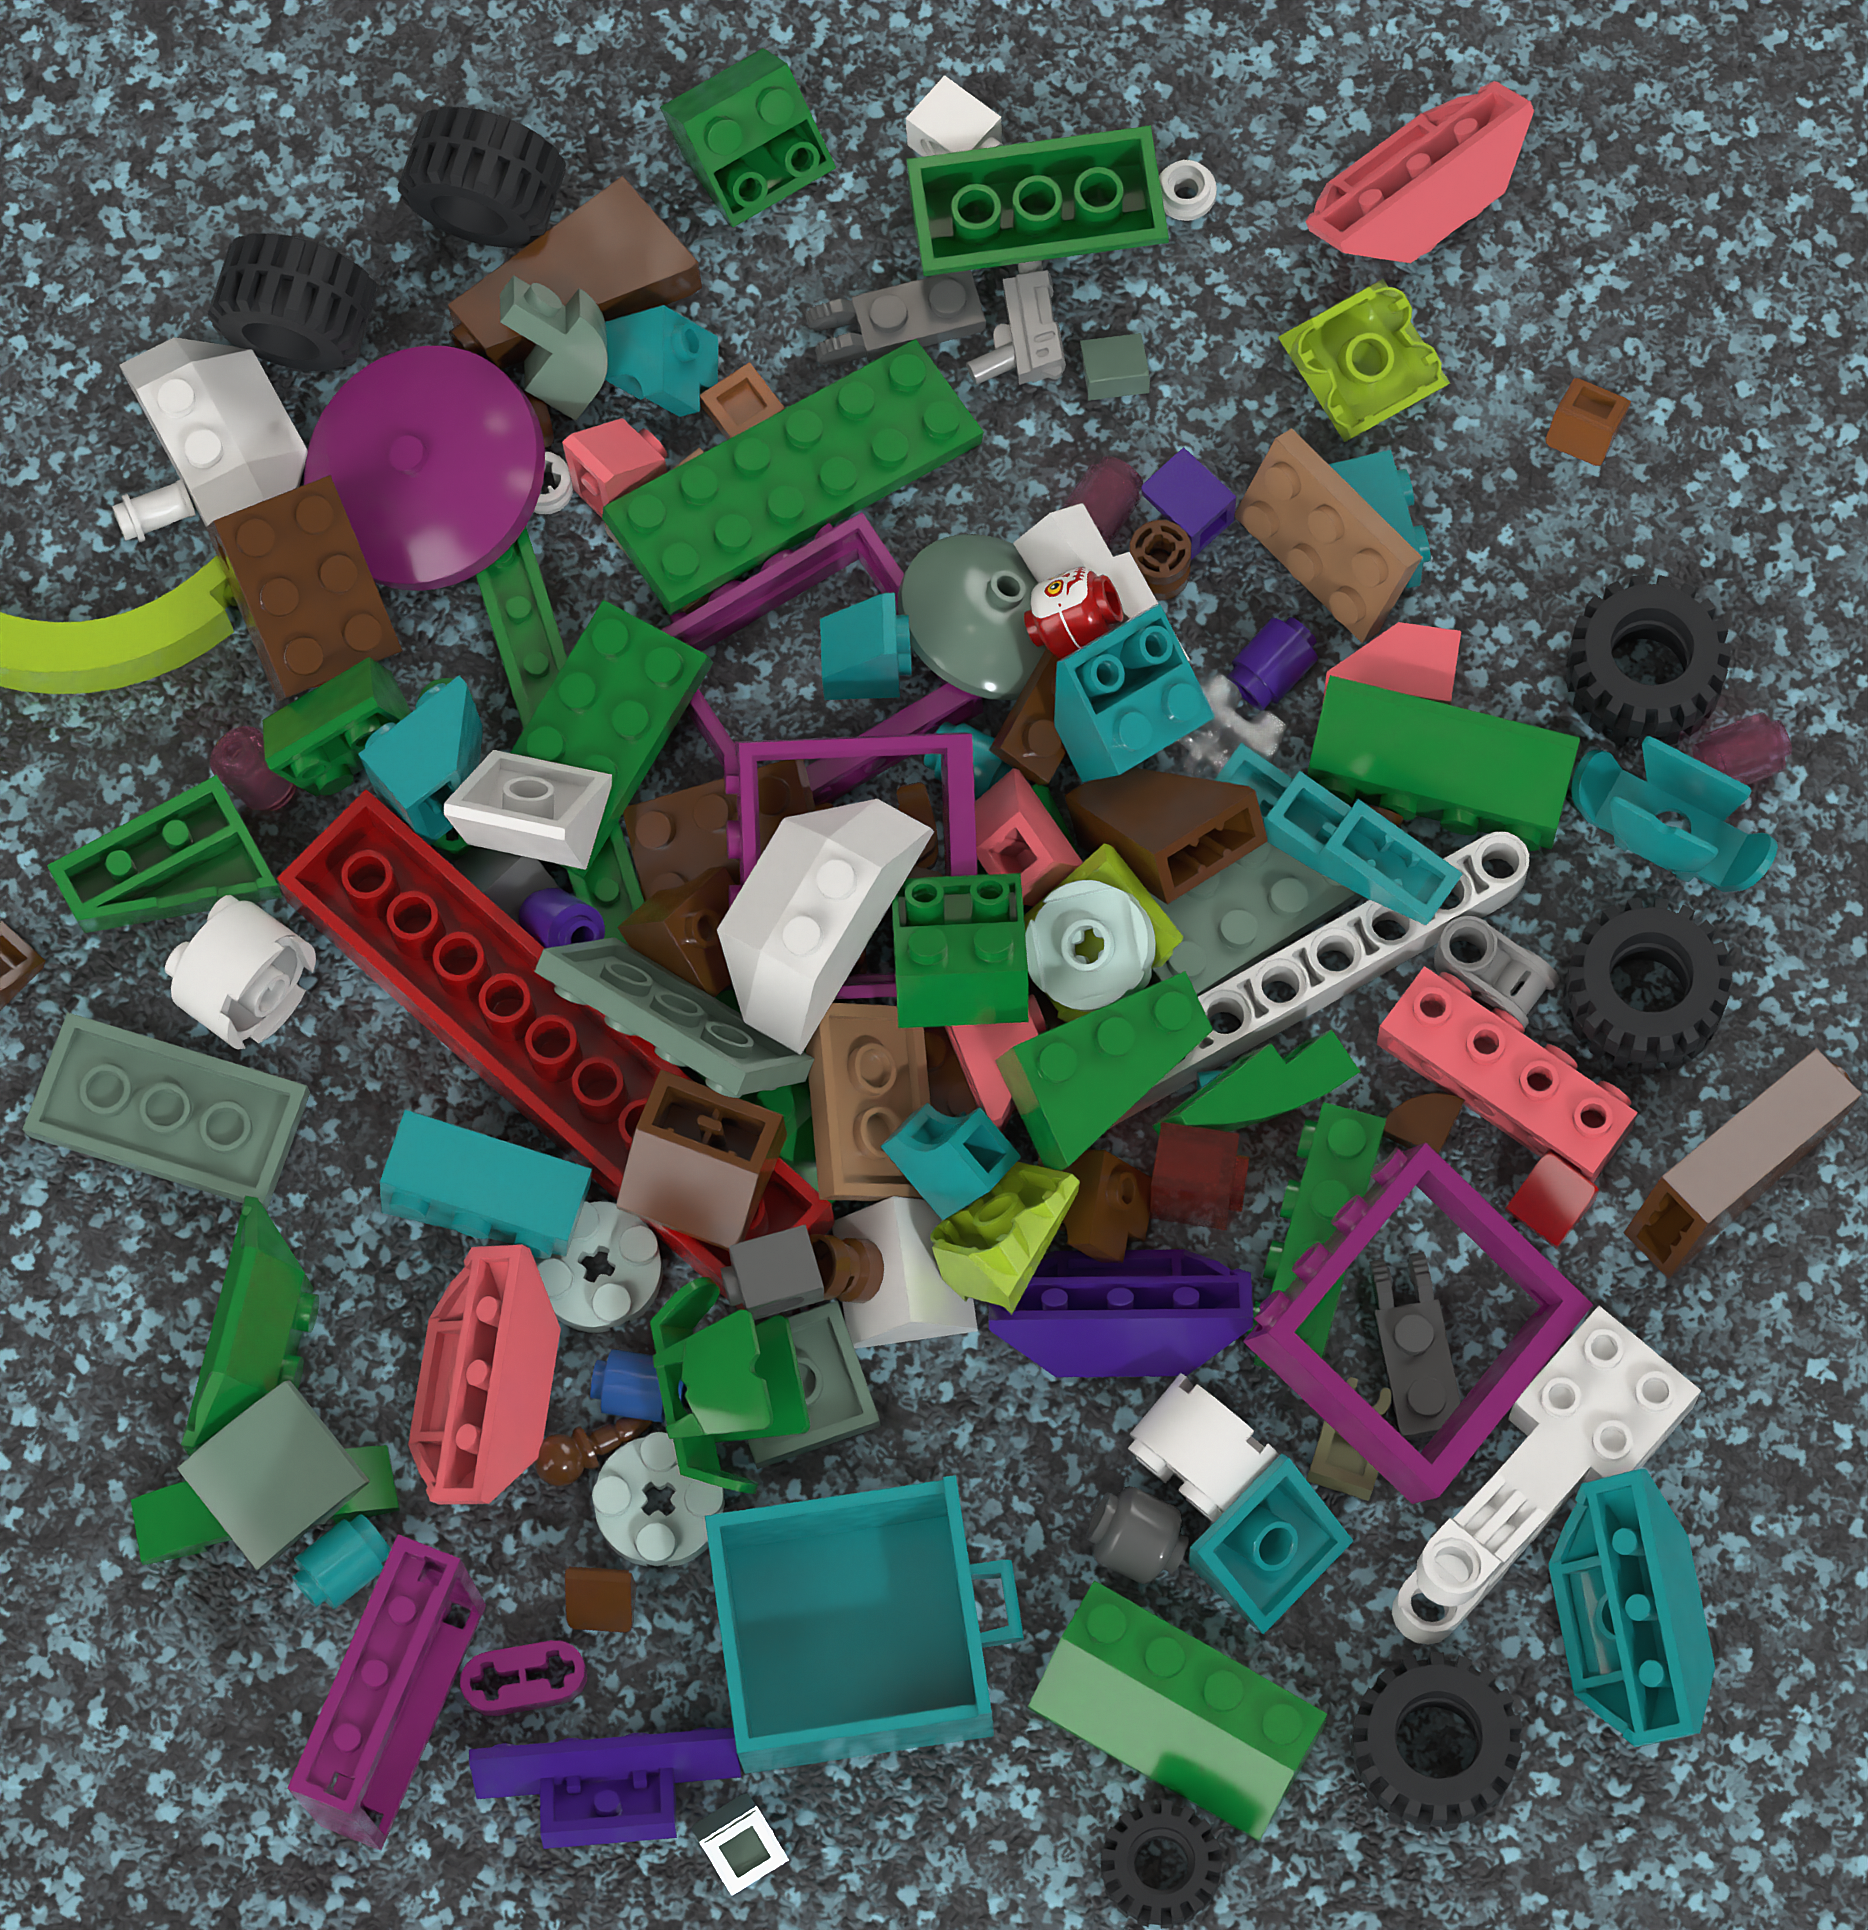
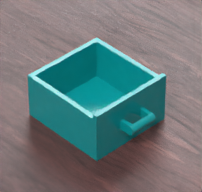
M956 1475L943 1477V1480L705 1516L736 1749L745 1774L994 1736L992 1710L982 1648L1020 1642L1024 1640L1012 1560H997L969 1565ZM1001 1578L1008 1626L980 1633L972 1580Z

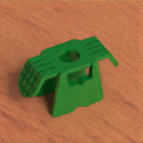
M701 1277L680 1288L650 1321L656 1354L653 1355V1364L657 1372L667 1423V1434L669 1439H673L680 1475L718 1487L756 1494L759 1483L720 1470L715 1443L804 1434L809 1430L810 1420L790 1322L787 1317L776 1315L755 1326L752 1313L748 1310L740 1309L693 1334L692 1329L713 1307L720 1292L718 1285L712 1278ZM679 1381H682L688 1388L685 1397L693 1411L689 1415L684 1410L679 1398Z

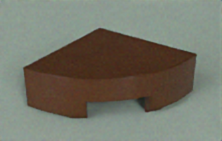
M1441 1093L1424 1094L1408 1099L1387 1115L1383 1137L1409 1149L1426 1142L1440 1155L1464 1106L1465 1099Z

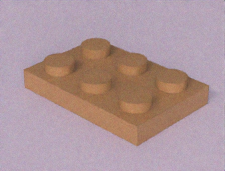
M1292 428L1275 438L1235 512V518L1248 532L1260 541L1289 570L1291 575L1300 581L1333 614L1336 620L1342 623L1361 643H1364L1379 632L1423 558Z
M832 1003L806 1045V1054L814 1058L808 1077L819 1200L883 1201L892 1196L925 1200L880 1147L912 1112L926 1103H929L931 1106L924 1028H898L897 1006Z

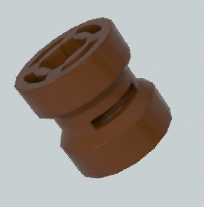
M1153 520L1143 524L1134 532L1130 541L1129 552L1156 600H1168L1176 597L1186 588L1190 579L1191 542L1189 537L1178 524L1168 520ZM1162 549L1168 551L1171 554V556L1163 552Z
M810 1235V1242L824 1286V1300L837 1298L842 1302L865 1303L873 1299L879 1291L884 1277L883 1257L877 1245L868 1239L844 1238L841 1240L831 1235Z

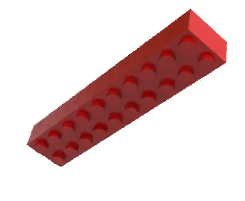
M365 789L276 878L287 903L575 1163L591 1168V1177L617 1200L635 1129L660 1070L691 1081L693 1080L675 1064L660 1058L655 1053V1046L638 1035L624 1034L611 1028L604 1021L606 1015L593 1007L577 1004L559 996L554 990L556 986L554 983L534 972L545 948ZM778 1158L744 1241L806 1225L809 1236L812 1234L825 1235L835 1224L832 1204L828 1200H819V1192L781 1158ZM640 1218L658 1238L699 1275L712 1278L720 1289L719 1293L728 1300L720 1268L731 1266L728 1250ZM743 1304L735 1305L738 1310L744 1309Z

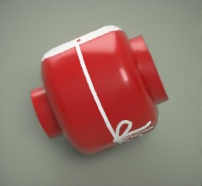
M1077 567L1039 582L1031 592V610L1024 613L1025 626L1032 642L1037 647L1045 645L1055 657L1061 659L1114 629L1116 624L1123 620L1122 604L1111 580L1106 575L1097 576L1092 570L1085 567Z

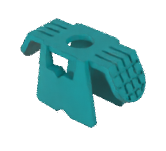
M1646 736L1642 742L1647 782L1623 770L1613 755L1607 751L1593 749L1580 760L1572 781L1573 802L1588 823L1613 835L1615 845L1623 851L1629 850L1676 874L1677 879L1690 882L1695 877L1722 892L1743 891L1750 888L1765 875L1772 865L1778 849L1777 841L1767 833L1747 834L1724 822L1750 796L1752 790L1747 785L1651 736ZM1663 812H1676L1687 820L1690 826V833L1679 827L1668 826L1662 823L1656 816Z

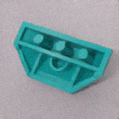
M1640 1468L1582 1483L1575 1498L1577 1503L1563 1527L1548 1564L1574 1695L1606 1723L1622 1733V1737L1634 1747H1643L1700 1734L1716 1667L1689 1536L1647 1469Z

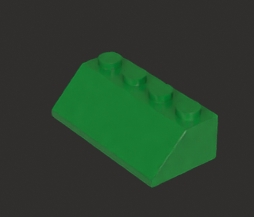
M1151 125L907 159L909 195L923 276L1169 243Z
M1330 675L1308 767V777L1346 804H1351L1354 800L1359 799L1362 802L1401 815L1403 820L1414 819L1416 815L1440 821L1441 827L1460 835H1475L1477 831L1488 834L1508 832L1517 836L1526 845L1528 851H1536L1539 847L1552 850L1580 737Z
M1095 1580L1061 1636L1028 1705L1029 1710L1260 1842L1322 1733L1328 1715Z

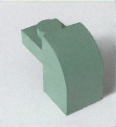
M513 275L500 293V322L537 344L524 361L525 391L577 421L602 387L607 374V333L603 314L596 302L580 288L567 305L564 306L559 297L546 286L539 283L529 285Z

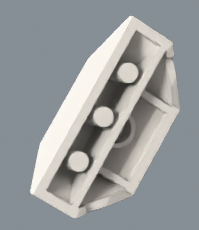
M174 337L119 365L179 478L183 480L187 492L206 527L216 519L300 486L308 454L307 448L252 349Z
M879 799L786 817L782 820L717 929L742 1018L747 1025L799 1055L802 1054L934 833L930 827Z

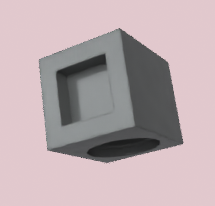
M806 1225L729 1246L731 1266L720 1268L730 1306L743 1304L744 1310L752 1313L753 1320L824 1300V1286Z

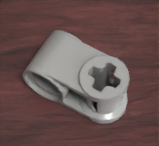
M1462 916L1453 919L1445 926L1434 953V966L1438 975L1441 972H1447L1457 977L1471 990L1472 996L1470 998L1489 1011H1492L1494 1008L1506 1011L1515 1017L1523 1025L1524 1029L1529 1023L1526 1015L1546 989L1553 990L1560 982L1557 972L1545 960L1530 950L1520 947L1490 926L1486 921L1475 916ZM1458 941L1470 942L1479 949L1482 958L1474 963L1460 962L1451 954L1449 946ZM1523 982L1524 985L1515 996H1511L1518 985Z

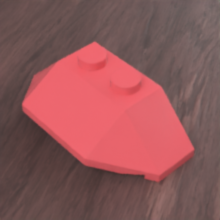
M1493 81L1480 87L1478 94L1457 97L1421 113L1326 184L1316 202L1314 212L1309 214L1305 221L1309 231L1346 254L1411 264L1421 255L1430 252L1437 243L1465 222L1477 217L1484 208L1506 192L1534 113L1531 101L1502 84Z
M524 1245L471 1247L463 1261L465 1267L451 1281L429 1317L408 1446L418 1472L427 1485L426 1492L429 1500L439 1505L490 1504L538 1459L539 1450L544 1439L561 1328L531 1249Z

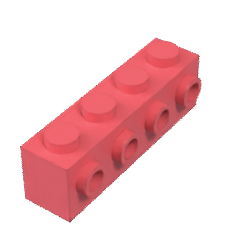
M1424 966L1381 1023L1377 1045L1449 1095L1465 1099L1464 1105L1540 1158H1542L1546 1151H1551L1594 1183L1632 1131L1638 1112L1630 1108L1631 1100L1628 1096L1606 1081H1600L1596 1084L1579 1073L1575 1060L1560 1048L1551 1044H1547L1543 1048L1523 1034L1525 1032L1523 1025L1511 1014L1499 1008L1489 1011L1470 998L1472 996L1471 990L1457 977L1447 972H1441L1437 975Z

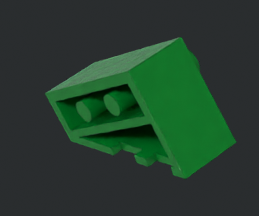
M217 775L47 865L84 933L211 911L216 902L226 895H232L238 901H250L253 903L283 898L278 884Z
M1186 971L1015 1045L995 1061L1044 1167L1063 1171L1213 1031V1028Z

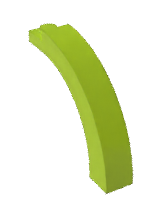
M215 556L178 587L158 599L131 611L110 617L81 622H48L25 619L0 612V686L18 691L45 694H82L118 689L153 679L177 669L208 652L234 633L225 609L230 605L238 606L218 556Z

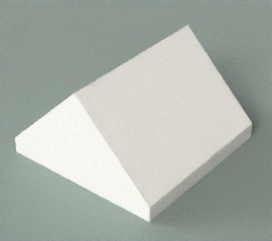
M493 750L444 803V815L469 845L586 870L612 786V775Z
M892 1196L835 1220V1224L832 1227L833 1236L841 1240L844 1238H859L872 1241L882 1253L884 1262L883 1281L873 1299L865 1303L843 1302L845 1324L854 1349L978 1331L973 1298L969 1297L967 1302H965L942 1280L932 1249L934 1244L930 1238L933 1229L942 1220L925 1200Z

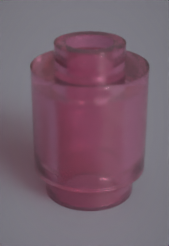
M1105 456L1099 464H1092L1087 468L1059 510L1083 503L1104 542L1109 547L1140 503L1141 497L1139 492L1142 489L1143 480L1127 463L1114 457Z
M1760 712L1705 733L1704 741L1692 746V753L1694 759L1745 785H1749L1785 771V757L1792 755V746L1780 720L1771 722L1764 712Z
M249 726L237 727L224 734L215 744L210 757L212 773L214 776L217 775L220 781L246 806L256 810L274 811L283 807L292 798L296 785L269 769L265 761L263 734L259 730Z

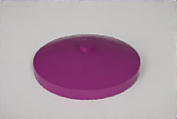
M412 347L391 353L367 365L352 376L332 397L322 412L309 442L304 469V485L331 475L375 583L401 590L424 591L439 589L464 581L483 571L501 557L519 537L536 507L542 488L545 470L543 433L533 406L524 392L493 363L472 352L455 347Z

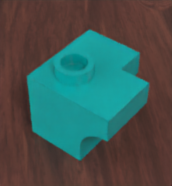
M664 305L605 322L608 355L605 381L640 400L646 398L679 417L700 412V394L718 383V336Z
M926 1103L912 1112L880 1146L942 1221L988 1193L1021 1158L1020 1154L980 1107L968 1115L963 1111L955 1117H949L936 1111L929 1103Z

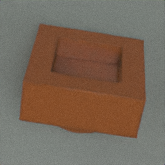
M750 362L700 394V405L727 440L785 409Z

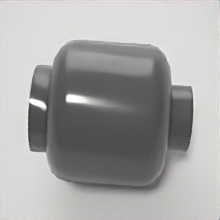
M1132 1486L1124 1487L1116 1495L1107 1492L1097 1505L1086 1531V1540L1093 1542L1092 1555L1096 1562L1142 1584L1150 1583L1163 1570L1173 1573L1182 1561L1189 1542L1188 1537L1180 1534L1182 1514L1176 1506Z

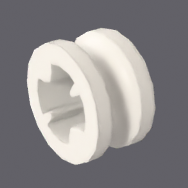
M545 452L544 472L553 473L555 484L559 486L555 490L548 486L549 493L540 494L533 511L537 514H552L560 511L569 503L573 495V486L567 463L560 456L551 452Z

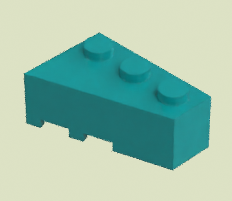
M405 1110L380 1180L381 1213L456 1230L474 1238H489L513 1245H524L529 1247L533 1257L549 1259L552 1253L566 1257L591 1184L592 1169Z

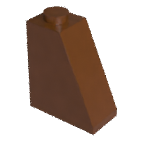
M1132 767L1117 776L1087 781L1065 795L1078 845L1091 854L1103 844L1112 846L1146 890L1167 905L1268 841L1256 791L1245 785Z

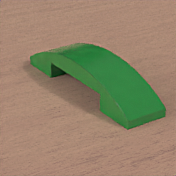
M388 1446L345 1449L369 1479L370 1483L330 1519H333L337 1524L342 1519L348 1522L352 1521L359 1514L367 1518L400 1511ZM187 1481L131 1499L140 1559L143 1565L208 1552V1545L232 1540Z

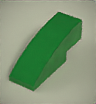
M1332 1029L1302 1042L1283 1058H1281L1272 1043L1243 1055L1152 1125L1159 1137L1201 1136L1237 1130L1267 1121L1330 1093L1361 1071Z

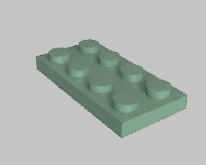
M1266 842L1168 905L1150 893L1183 935L1182 942L1173 949V955L1161 967L1152 969L1150 982L1154 985L1186 971L1197 996H1200L1257 964L1364 896L1320 874Z
M615 937L545 948L534 971L556 985L554 988L555 992L562 998L577 1004L589 1005L606 1015L604 1021L608 1026L624 1034L638 1035L655 1045V1053L660 1058L678 1066H689L707 1077L705 1083L709 1088L724 1096L739 1098L748 1093L775 1090L777 1087L805 1082L814 1058L805 1052L799 1055L750 1027L743 1021L742 1014Z
M67 1012L22 1130L28 1137L240 1203L244 1202L245 1195L256 1197L267 1211L310 1096L308 1086Z

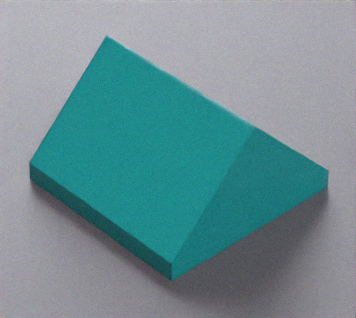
M1281 1453L1190 1547L1188 1566L1251 1626L1264 1634L1353 1542V1539L1291 1459Z

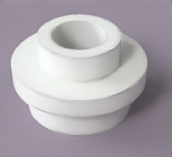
M1192 160L1177 161L1165 168L1159 175L1164 211L1168 216L1177 220H1194L1204 216L1214 205L1217 192L1216 182L1211 172L1200 163ZM1182 187H1189L1195 190L1197 195L1191 199H1182L1177 197L1175 192Z

